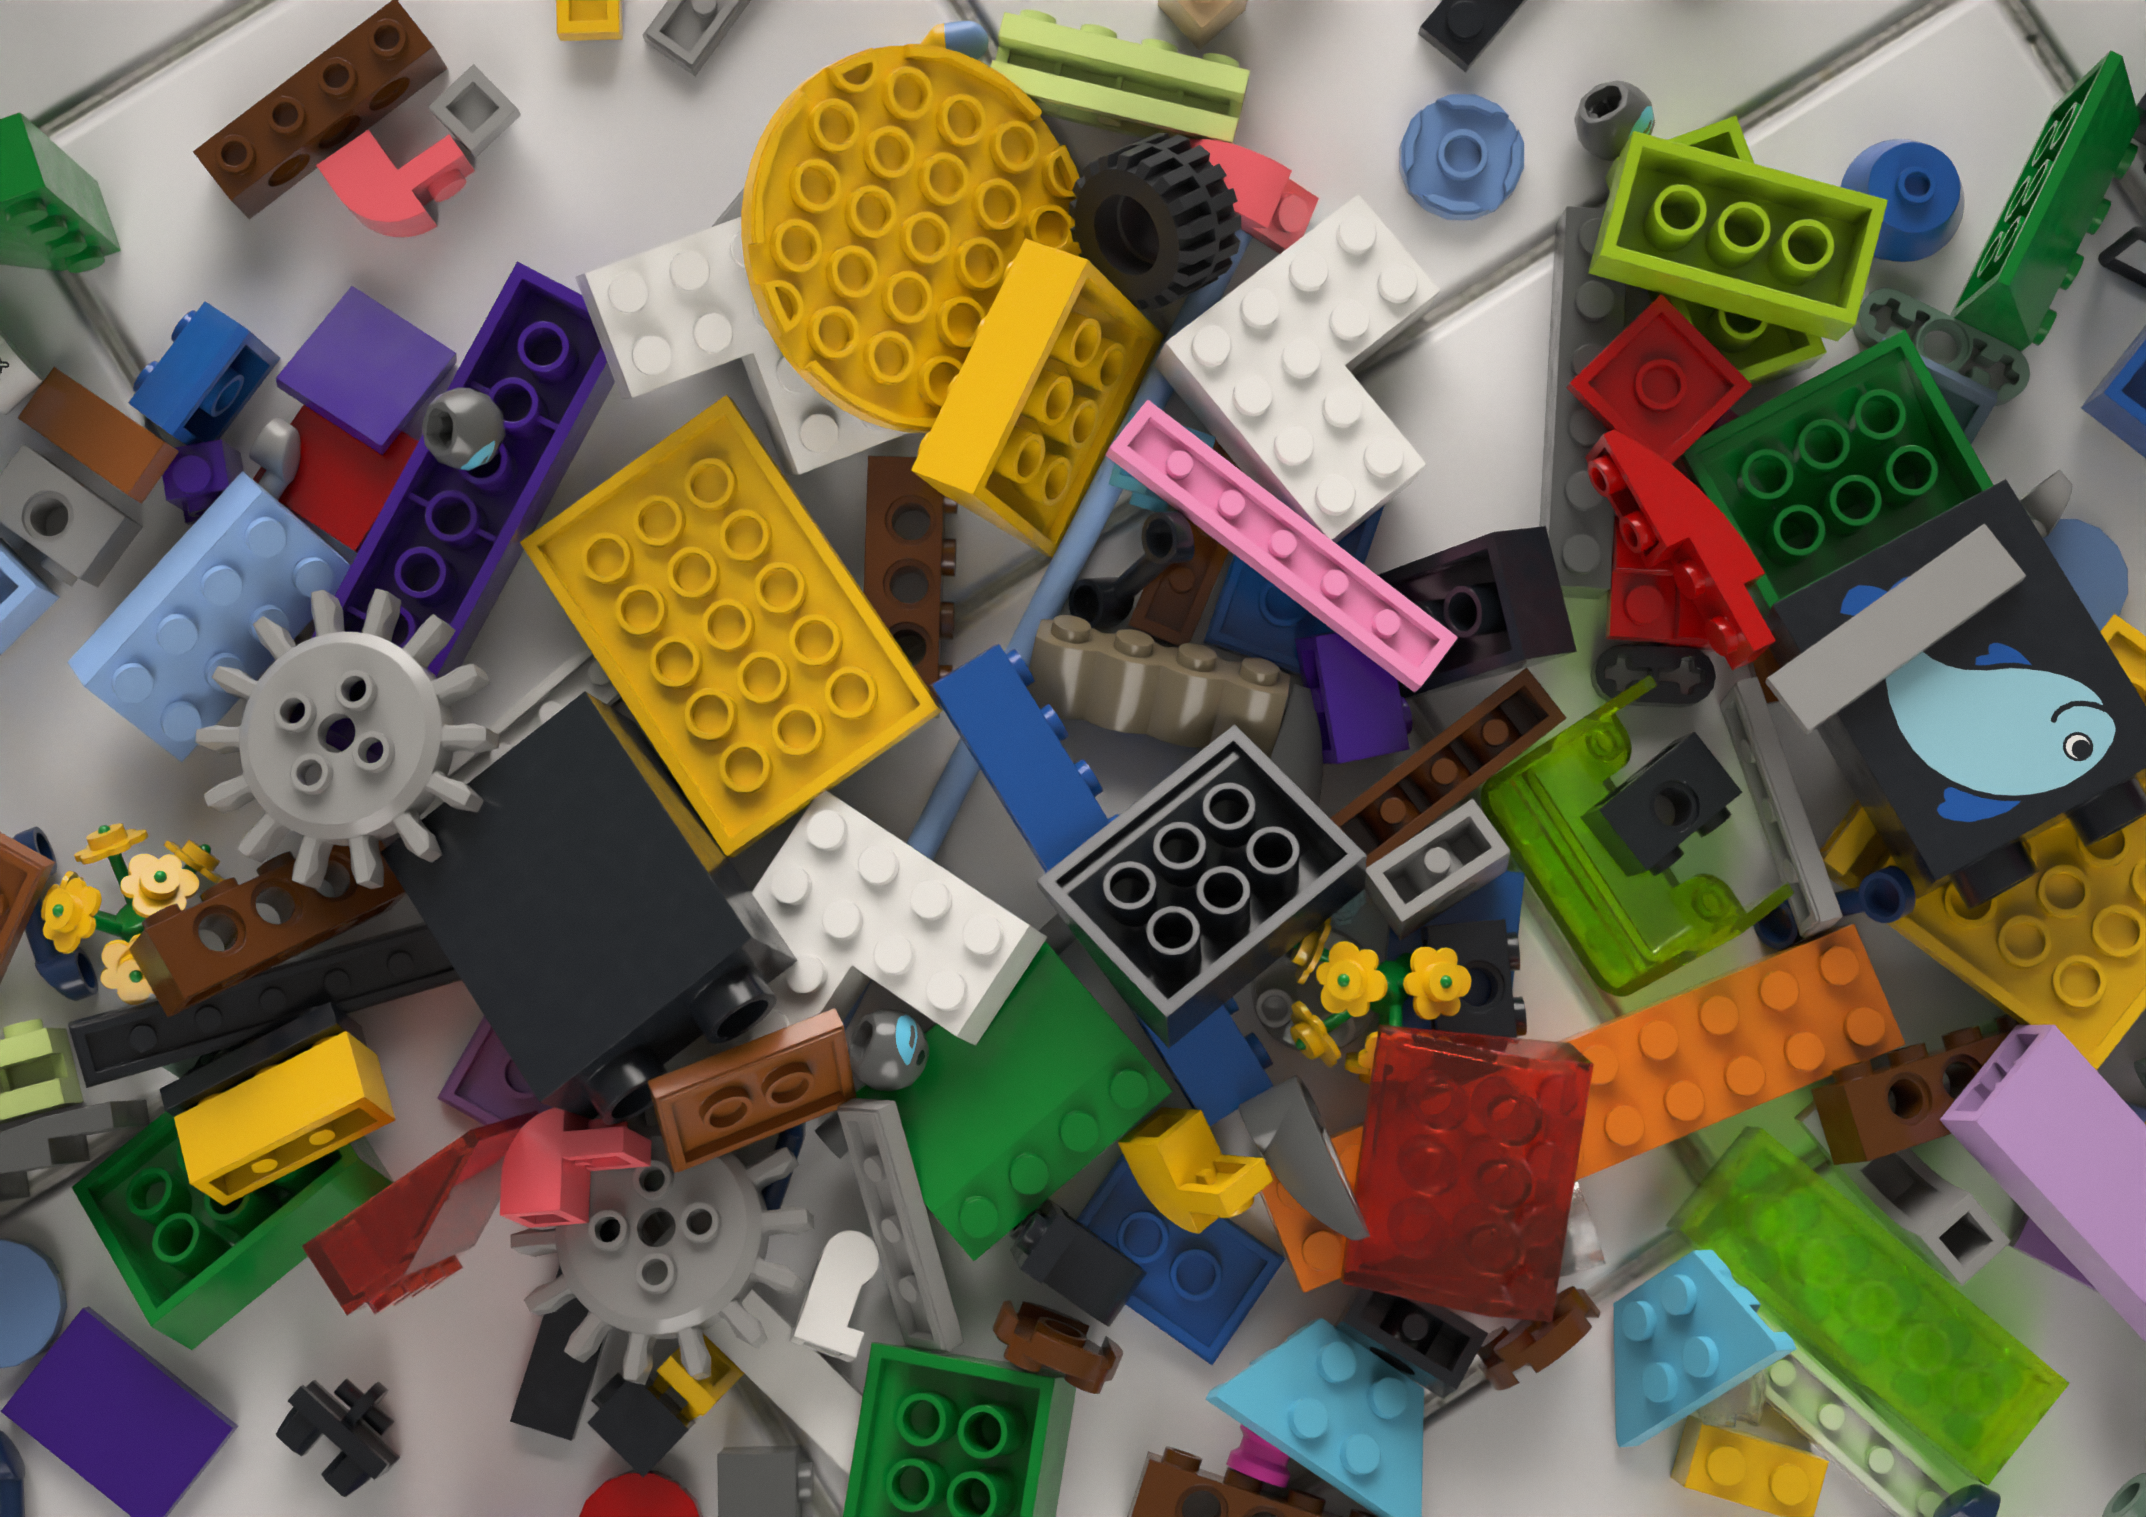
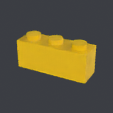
M347 1031L339 1035L320 1039L311 1049L281 1064L267 1066L258 1071L253 1078L223 1093L212 1094L201 1100L197 1106L174 1117L189 1183L223 1206L396 1120L378 1055Z

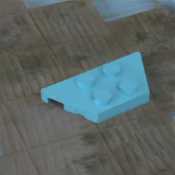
M1713 1250L1691 1251L1613 1303L1616 1440L1619 1448L1641 1445L1796 1350L1793 1339L1786 1331L1773 1332L1757 1315L1761 1303L1746 1287H1742L1735 1282L1731 1275V1270Z
M1323 1318L1308 1322L1289 1335L1287 1340L1281 1345L1266 1351L1250 1362V1366L1226 1383L1219 1384L1209 1391L1205 1400L1376 1516L1422 1517L1424 1388Z

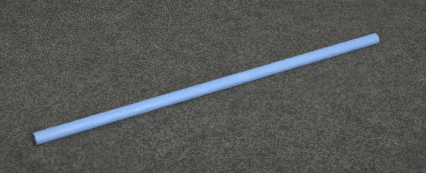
M1242 229L1235 231L1236 237L1240 240L1238 253L1230 257L1233 264L1229 270L1218 276V280L1187 295L1112 443L1126 427L1130 412L1137 413L1147 400L1164 411L1174 389L1154 365L1165 342L1221 300L1253 236ZM1106 455L1005 650V654H1007L1011 650L1016 649L1028 668L1041 619L1053 620L1054 617L1059 616L1072 587L1076 583L1123 491L1122 488L1108 484L1115 462ZM961 738L907 841L908 845L932 861L980 770ZM872 979L842 1022L845 1031Z

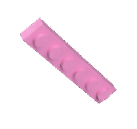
M1147 400L1109 447L1106 453L1109 459L1178 512H1181L1195 525L1414 693L1424 684L1458 638L1151 401Z

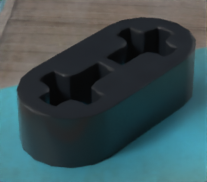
M1626 644L1613 646L1599 655L1593 663L1590 674L1592 687L1603 700L1617 705L1678 708L1693 706L1710 694L1716 680L1714 665L1703 652L1689 647ZM1618 658H1623L1628 670L1647 671V680L1631 681L1626 684L1625 690L1622 692L1617 690L1616 680L1605 677V670L1615 666ZM1682 661L1689 662V671L1694 674H1700L1701 681L1689 688L1688 695L1681 694L1680 684L1673 681H1659V672H1673L1680 668Z

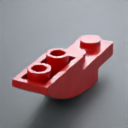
M1615 429L1603 434L1585 457L1588 463V475L1595 490L1601 496L1608 498L1620 519L1619 528L1625 544L1632 552L1639 553L1647 569L1670 559L1677 587L1686 598L1693 600L1705 621V633L1708 642L1717 654L1725 657L1732 671L1755 661L1776 640L1748 592L1765 572L1747 543L1719 508L1673 465L1644 445Z

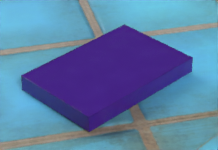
M89 1306L81 1309L1 1410L5 1416L131 1517H167L238 1428L236 1423Z

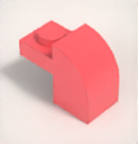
M369 129L316 165L340 200L363 225L377 233L391 237L417 236L437 227L424 206L433 199L435 202H442L457 194L467 182L465 177L475 171L450 134L397 169Z
M1190 139L1191 148L1201 145L1210 153V163L1213 166L1220 164L1227 176L1223 180L1228 190L1233 188L1238 202L1233 203L1234 212L1241 215V229L1279 254L1304 236L1319 198L1289 179L1292 170L1271 158L1235 144L1210 139Z
M555 1107L541 1112L518 1131L506 1152L501 1174L500 1216L528 1228L589 1223L591 1171L651 1166L652 1140L630 1130L626 1121L608 1125L602 1119L591 1120Z

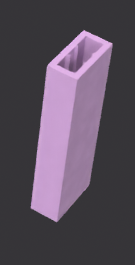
M2016 1025L1940 1118V1121L2146 1342V1124L2055 1025Z

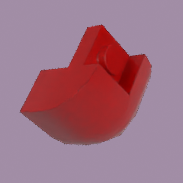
M1614 515L1611 589L1607 594L1606 639L1661 642V646L1689 647L1700 651L1715 652L1708 642L1705 633V621L1692 599L1686 598L1676 585L1673 576V565L1670 559L1647 569L1639 553L1632 552L1625 544L1620 533V519L1617 515Z

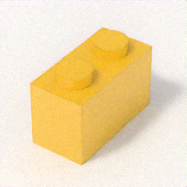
M1688 1415L1670 1477L1683 1487L1781 1517H1814L1829 1461L1800 1448Z

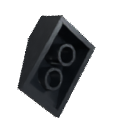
M1546 526L1492 532L1377 575L1458 637L1424 684L1415 693L1398 680L1400 696L1406 700L1531 667L1577 652Z

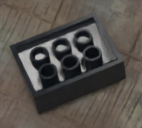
M1234 724L1036 881L1038 888L1126 1004L1170 1048L1365 889L1367 855Z

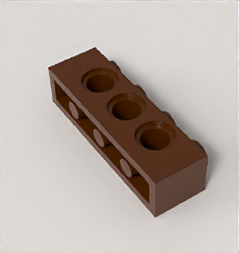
M391 0L204 142L193 153L228 198L250 220L317 169V164L360 136L448 68L435 47L398 0Z
M868 456L864 594L896 641L907 635L916 636L924 641L926 644V654L922 661L913 667L930 690L929 685L953 671V665H941L942 640L954 639L955 603L943 601L944 576H956L957 543L956 539L945 538L946 514H957L958 503L938 492L911 471L917 457ZM911 510L920 511L930 519L928 531L916 540L903 539L895 532V523L899 516ZM906 573H917L923 576L928 582V590L925 596L918 602L909 604L897 600L893 596V586L900 576ZM940 713L933 718H939Z
M1526 667L1330 819L1367 855V868L1409 841L1557 727L1567 717Z
M382 840L379 841V851L381 852L386 848ZM333 845L323 879L333 887L335 897L324 896L316 888L292 881L296 859L292 852L288 851L262 864L256 870L259 876L239 885L236 878L232 877L210 887L199 896L202 901L200 904L181 911L178 904H173L152 914L141 923L145 930L129 950L169 1018L391 910L404 897L406 892L381 853L380 856L384 866V886L369 889L357 884L351 870L349 846ZM256 903L267 904L274 908L279 915L280 924H272L265 921L259 915ZM198 930H209L217 934L223 942L224 951H214L206 947L200 940Z
M2008 1014L1994 1018L1997 1030L1985 1034L1981 1033L1979 1025L1941 1035L1944 1047L1929 1052L1925 1042L1886 1053L1889 1065L1873 1069L1870 1060L1832 1070L1835 1082L1811 1089L1834 1165L1868 1162L1952 1134L1942 1124L1940 1118L2014 1027L2021 1024ZM1944 1072L1950 1082L1949 1094L1946 1092L1943 1084ZM1889 1090H1891L1895 1096V1112H1893L1889 1106Z
M1169 1446L1165 1447L1163 1456L1148 1451L1127 1517H1185L1182 1513L1185 1499L1196 1491H1207L1219 1500V1509L1215 1517H1251L1259 1512H1269L1277 1517H1342L1324 1511L1326 1500L1294 1488H1289L1287 1496L1283 1497L1262 1490L1263 1481L1243 1474L1231 1467H1227L1224 1477L1200 1469L1202 1458ZM1351 1509L1349 1517H1378L1357 1509Z

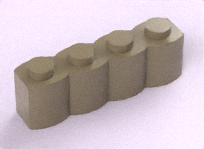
M1059 615L1054 617L1053 620L1041 619L1029 666L1035 682L1026 688L1040 709L1050 704L1059 718L1085 720L1096 726L1118 732L1147 734L1156 739L1180 746L1205 748L1235 724L1270 759L1278 737L1291 675L1280 671L1275 663L1266 659L1249 657L1243 659L1242 662L1226 661L1217 657L1214 650L1204 645L1185 643L1180 645L1179 648L1164 647L1155 643L1150 635L1138 630L1122 629L1117 631L1116 634L1101 633L1092 629L1091 625L1082 618Z

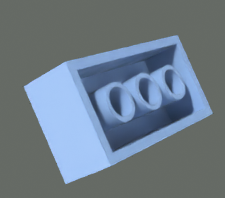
M242 471L73 655L68 664L85 688L175 758L183 762L198 745L195 742L196 729L216 725L240 699L227 693L212 678L217 666L239 669L256 681L275 659L270 651L260 643L253 624L264 616L289 631L294 640L313 619L311 613V592L324 589L334 596L351 565L333 547Z

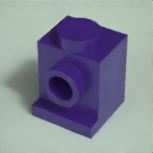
M222 439L174 447L179 452L162 475L166 501L183 510L185 523L188 525L194 524L237 476L244 471L241 453Z

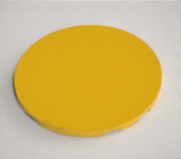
M923 44L869 48L844 57L813 74L784 100L761 135L749 165L741 209L743 257L752 295L769 334L786 360L820 395L849 414L883 428L907 433L927 434L931 431L946 400L948 386L951 380L959 374L974 343L976 329L982 319L988 315L1003 284L1005 270L1009 263L1016 258L1025 238L1076 256L1082 253L1078 242H1073L1070 228L1075 226V220L1069 215V202L1077 199L1072 189L1076 180L1080 177L1066 145H1059L1049 127L1040 117L1042 114L1041 109L1017 85L1000 72L979 60L960 52Z

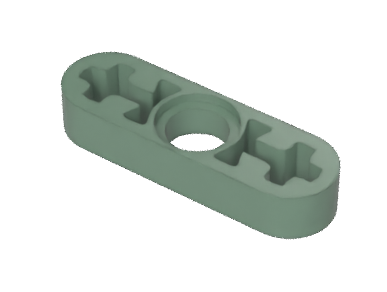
M1881 288L1871 292L1862 300L1853 332L1864 346L1870 348L1879 343L1883 337L1887 339L1902 331L1892 326L1884 333H1879L1874 329L1877 319L1869 314V311L1877 312L1885 305L1893 310L1890 319L1905 329H1908L1915 323V319L1923 323L1911 337V341L1919 355L1930 359L1924 350L1925 337L1932 331H1943L1954 339L1957 353L1952 362L1940 365L1959 373L1958 370L1970 358L1973 347L1978 349L1979 353L1972 359V362L1985 368H1990L1998 361L2006 365L2003 375L2011 380V384L2004 383L1997 389H1993L1988 385L1991 379V375L1988 372L1973 366L1965 373V377L1998 392L1995 406L2006 404L2026 388L2030 377L2029 364L2025 356L2018 349L1896 289Z

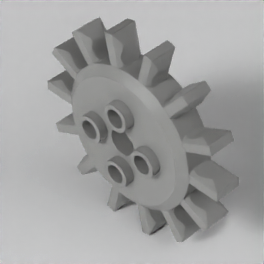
M324 589L311 592V613L315 624L316 637L297 646L289 631L262 616L253 626L260 643L270 651L275 662L267 669L259 681H255L251 676L239 669L217 666L212 676L227 693L248 701L241 726L226 727L214 725L196 729V743L221 754L240 752L244 772L233 779L218 784L203 794L207 806L226 813L238 810L256 799L266 811L257 824L246 834L237 849L246 857L262 863L276 850L291 830L302 834V843L294 863L292 881L308 887L320 888L326 874L333 845L349 846L351 870L356 883L369 889L384 886V866L380 856L379 841L396 833L400 834L409 851L433 863L442 856V852L435 835L425 827L419 816L430 806L436 797H440L455 809L478 812L484 801L469 785L447 777L453 752L471 751L480 753L499 748V735L490 729L475 723L454 725L450 706L456 701L476 694L489 685L490 680L486 671L472 663L458 667L438 679L428 669V666L447 645L456 630L434 614L419 627L403 648L393 644L391 640L399 618L401 600L388 591L375 589L368 605L366 620L361 633L345 632L343 609L338 598ZM358 681H365V695L360 700L351 702L349 696L351 687ZM303 702L305 706L303 718L299 722L291 724L289 719L298 703ZM350 718L355 726V737L352 744L344 751L331 752L326 744V734L329 727L339 719ZM381 742L383 745L382 757L377 762L369 764L366 758L368 748L373 743ZM314 764H320L322 775L319 781L308 786L305 780L307 770Z
M644 1111L626 1122H628L630 1130L652 1140L651 1166L591 1171L589 1223L560 1225L544 1230L529 1228L510 1235L511 1248L521 1254L533 1257L550 1253H557L563 1274L551 1282L538 1286L524 1299L530 1312L538 1316L555 1312L576 1297L589 1310L583 1322L571 1334L564 1352L582 1363L587 1361L598 1350L608 1331L616 1327L629 1333L628 1346L623 1359V1379L631 1383L645 1385L653 1366V1351L656 1340L678 1338L682 1364L688 1374L699 1381L711 1377V1356L704 1342L703 1330L725 1319L737 1338L758 1349L768 1340L761 1322L750 1315L742 1305L743 1300L756 1282L769 1285L779 1293H801L805 1282L789 1267L767 1262L765 1258L769 1236L774 1234L798 1235L814 1229V1215L806 1209L793 1206L777 1210H767L761 1191L771 1183L787 1177L800 1165L795 1155L787 1147L769 1152L750 1166H746L735 1155L737 1150H734L679 1173H674L666 1155L659 1125L647 1126ZM653 1170H662L665 1176L663 1186L655 1192H647L644 1187V1180L647 1174ZM666 1211L671 1213L676 1225L672 1239L660 1247L648 1246L642 1236V1227L645 1220L655 1212ZM700 1212H709L712 1217L710 1229L704 1234H694L691 1229V1222L694 1216ZM609 1220H618L620 1224L618 1237L611 1242H603L600 1237L602 1225ZM664 1262L668 1269L666 1279L661 1284L650 1285L647 1280L648 1269L654 1263Z

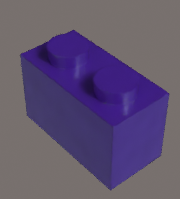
M1335 631L1295 638L1303 687L1311 690L1314 709L1317 712L1322 739L1323 764H1341L1410 750L1408 734L1412 731V714L1406 699L1400 696L1398 680Z

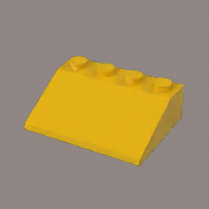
M1025 238L1016 258L1009 263L1005 270L1003 284L988 315L982 319L976 329L974 343L959 374L951 380L948 386L946 400L931 431L924 436L919 445L917 459L911 471L941 494L1045 556L1053 558L1128 411L1164 335L1089 260Z

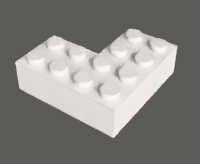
M1358 194L1166 341L1154 366L1208 431L1216 437L1217 442L1243 473L1334 543H1337L1408 487L1427 465L1352 375L1351 371L1424 315L1440 292V289L1362 196Z
M741 217L575 277L621 399L636 397L742 358L785 474L800 475L908 434L907 432L887 429L863 421L840 409L811 387L786 360L769 334L750 289L743 257Z
M825 791L812 801L752 891L753 896L798 961L768 983L777 997L776 1004L771 1012L756 1026L730 1040V1042L739 1046L834 1008L843 1022L870 980L873 979L956 1037L977 1045L1045 942L1047 936L836 796Z

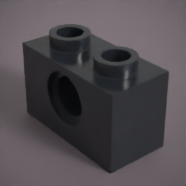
M1692 732L1670 743L1580 818L1627 877L1648 870L1653 876H1657L1684 855L1679 844L1696 831L1702 838L1723 824L1732 815L1726 806L1743 792L1696 732ZM1658 794L1667 797L1675 808V819L1671 826L1660 821L1655 813L1654 803Z
M1505 919L1430 925L1420 928L1422 947H1431L1436 951L1440 948L1453 949L1457 955V965H1461L1467 970L1477 969L1487 975L1491 983V994L1484 1004L1478 1007L1472 1006L1464 1001L1462 997H1459L1461 1007L1456 1015L1444 1016L1440 1014L1437 1018L1429 1020L1431 1042L1435 1056L1518 1049L1517 1036L1526 1035L1527 1019L1523 997H1513L1510 971L1520 970V949L1516 932H1506Z
M1375 1264L1362 1276L1334 1327L1411 1380L1441 1398L1447 1397L1458 1389L1488 1335L1486 1331Z

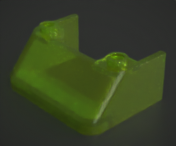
M1651 675L1489 778L1484 783L1480 795L1482 809L1487 819L1510 849V854L1521 871L1525 873V877L1591 978L1602 990L1618 997L1629 996L1741 935L1795 893L1787 882L1743 907L1731 888L1723 880L1711 874H1696L1682 883H1679L1670 868L1657 876H1653L1648 870L1627 877L1580 818L1616 788L1610 776L1623 769L1631 758L1632 744L1630 737L1615 713L1657 686Z

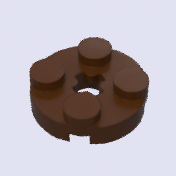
M1571 1286L1558 1293L1554 1287H1549L1538 1293L1523 1306L1522 1310L1526 1314V1318L1509 1331L1505 1326H1502L1486 1336L1477 1353L1481 1359L1479 1368L1496 1390H1505L1519 1384L1520 1382L1512 1372L1524 1365L1531 1366L1536 1373L1540 1372L1569 1351L1590 1331L1592 1326L1586 1318H1599L1601 1312L1584 1289H1576L1575 1286Z
M1011 1300L1004 1301L993 1325V1331L997 1339L1007 1345L1003 1356L1009 1362L1033 1372H1039L1043 1364L1065 1373L1064 1380L1088 1393L1100 1394L1104 1382L1111 1381L1114 1378L1123 1356L1121 1347L1107 1336H1105L1101 1347L1088 1340L1086 1335L1090 1327L1089 1325L1054 1309L1023 1301L1019 1312L1016 1313Z

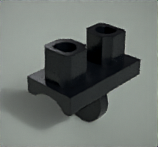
M345 1379L334 1391V1394L351 1408L350 1410L342 1405L316 1380H313L306 1387L304 1385L300 1386L288 1399L293 1408L285 1417L276 1436L301 1457L306 1455L323 1435L342 1451L321 1475L341 1496L347 1497L371 1478L375 1480L384 1475L400 1459L398 1454L362 1423L365 1421L382 1436L395 1422L377 1406L389 1391L379 1381L364 1394L350 1380Z

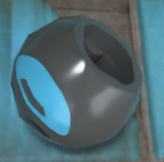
M1617 80L1599 84L1582 97L1574 122L1578 140L1588 152L1602 160L1615 161L1617 157H1620V153L1633 131L1648 135L1652 134L1655 118L1652 103L1646 94L1628 82Z
M458 387L438 395L429 404L422 421L424 443L438 462L461 470H471L490 462L498 453L506 435L501 410L490 396L470 388Z
M881 1009L865 1015L854 1030L848 1049L851 1069L854 1074L870 1088L879 1091L893 1092L912 1085L922 1074L929 1058L927 1036L922 1026L907 1013L892 1009Z

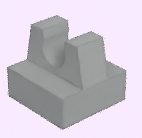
M474 64L428 106L432 114L475 158L521 116L518 108Z

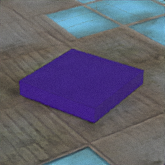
M351 286L278 374L276 383L277 388L383 455L457 363L456 352L354 286Z

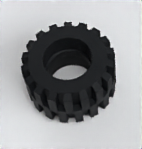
M1157 133L1098 158V160L1089 163L1082 170L1084 176L1076 180L1072 189L1077 199L1069 202V215L1075 220V226L1070 228L1073 242H1078L1082 252L1078 256L1089 260L1139 310L1149 306L1152 310L1162 308L1218 280V276L1226 273L1233 264L1230 257L1238 253L1240 240L1236 237L1235 231L1242 228L1241 215L1234 212L1233 203L1238 202L1234 189L1228 190L1223 180L1227 176L1220 164L1213 166L1210 163V153L1201 145L1191 148L1190 139L1181 135L1170 138L1168 133Z

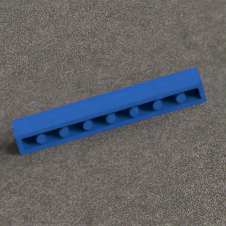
M996 644L929 685V688L1041 868L1047 873L1119 815L1116 814L1109 819L1107 818L1095 799L1097 795L1104 792L1095 774L1084 759L1074 764L1061 744L1063 740L1069 737L1062 721L1050 704L1040 709L1026 688L1034 683L1035 680L1016 649L1005 654L1000 644ZM1233 997L1170 1048L1129 1007L1189 1105L1194 1110H1202L1209 1127L1237 1110L1239 1104L1274 1086L1265 1072V1069L1273 1065L1269 1054L1253 1032L1243 1037L1231 1015L1239 1011V1007Z

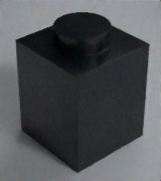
M618 1372L591 1400L599 1410L587 1423L628 1464L644 1477L696 1422L694 1420L689 1421L681 1413L682 1408L665 1392L663 1394L660 1393L653 1386L654 1381L650 1377H648L646 1384L642 1385L623 1379V1376Z

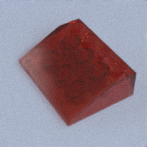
M1379 1025L1353 1191L1370 1236L1361 1240H1351L1346 1237L1340 1277L1341 1282L1350 1286L1487 1317L1552 1322L1594 1064L1571 1043Z
M537 1110L469 1130L302 1245V1248L346 1315L367 1306L370 1307L374 1315H377L391 1305L396 1306L411 1296L414 1298L428 1288L430 1290L464 1268L458 1257L475 1246L500 1201L501 1174L506 1152L519 1130L529 1120L539 1114Z

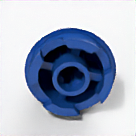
M1892 139L1870 146L1852 161L1841 182L1840 187L1888 200L1873 256L1881 260L1911 262L1935 254L1953 238L1963 218L1964 191L1954 164L1939 149L1919 141Z

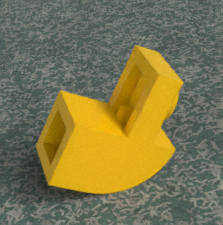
M1161 1107L1118 1141L1133 1176L1151 1203L1174 1224L1192 1233L1200 1234L1219 1217L1231 1218L1245 1212L1253 1205V1197L1274 1181L1264 1158L1222 1154L1202 1110Z

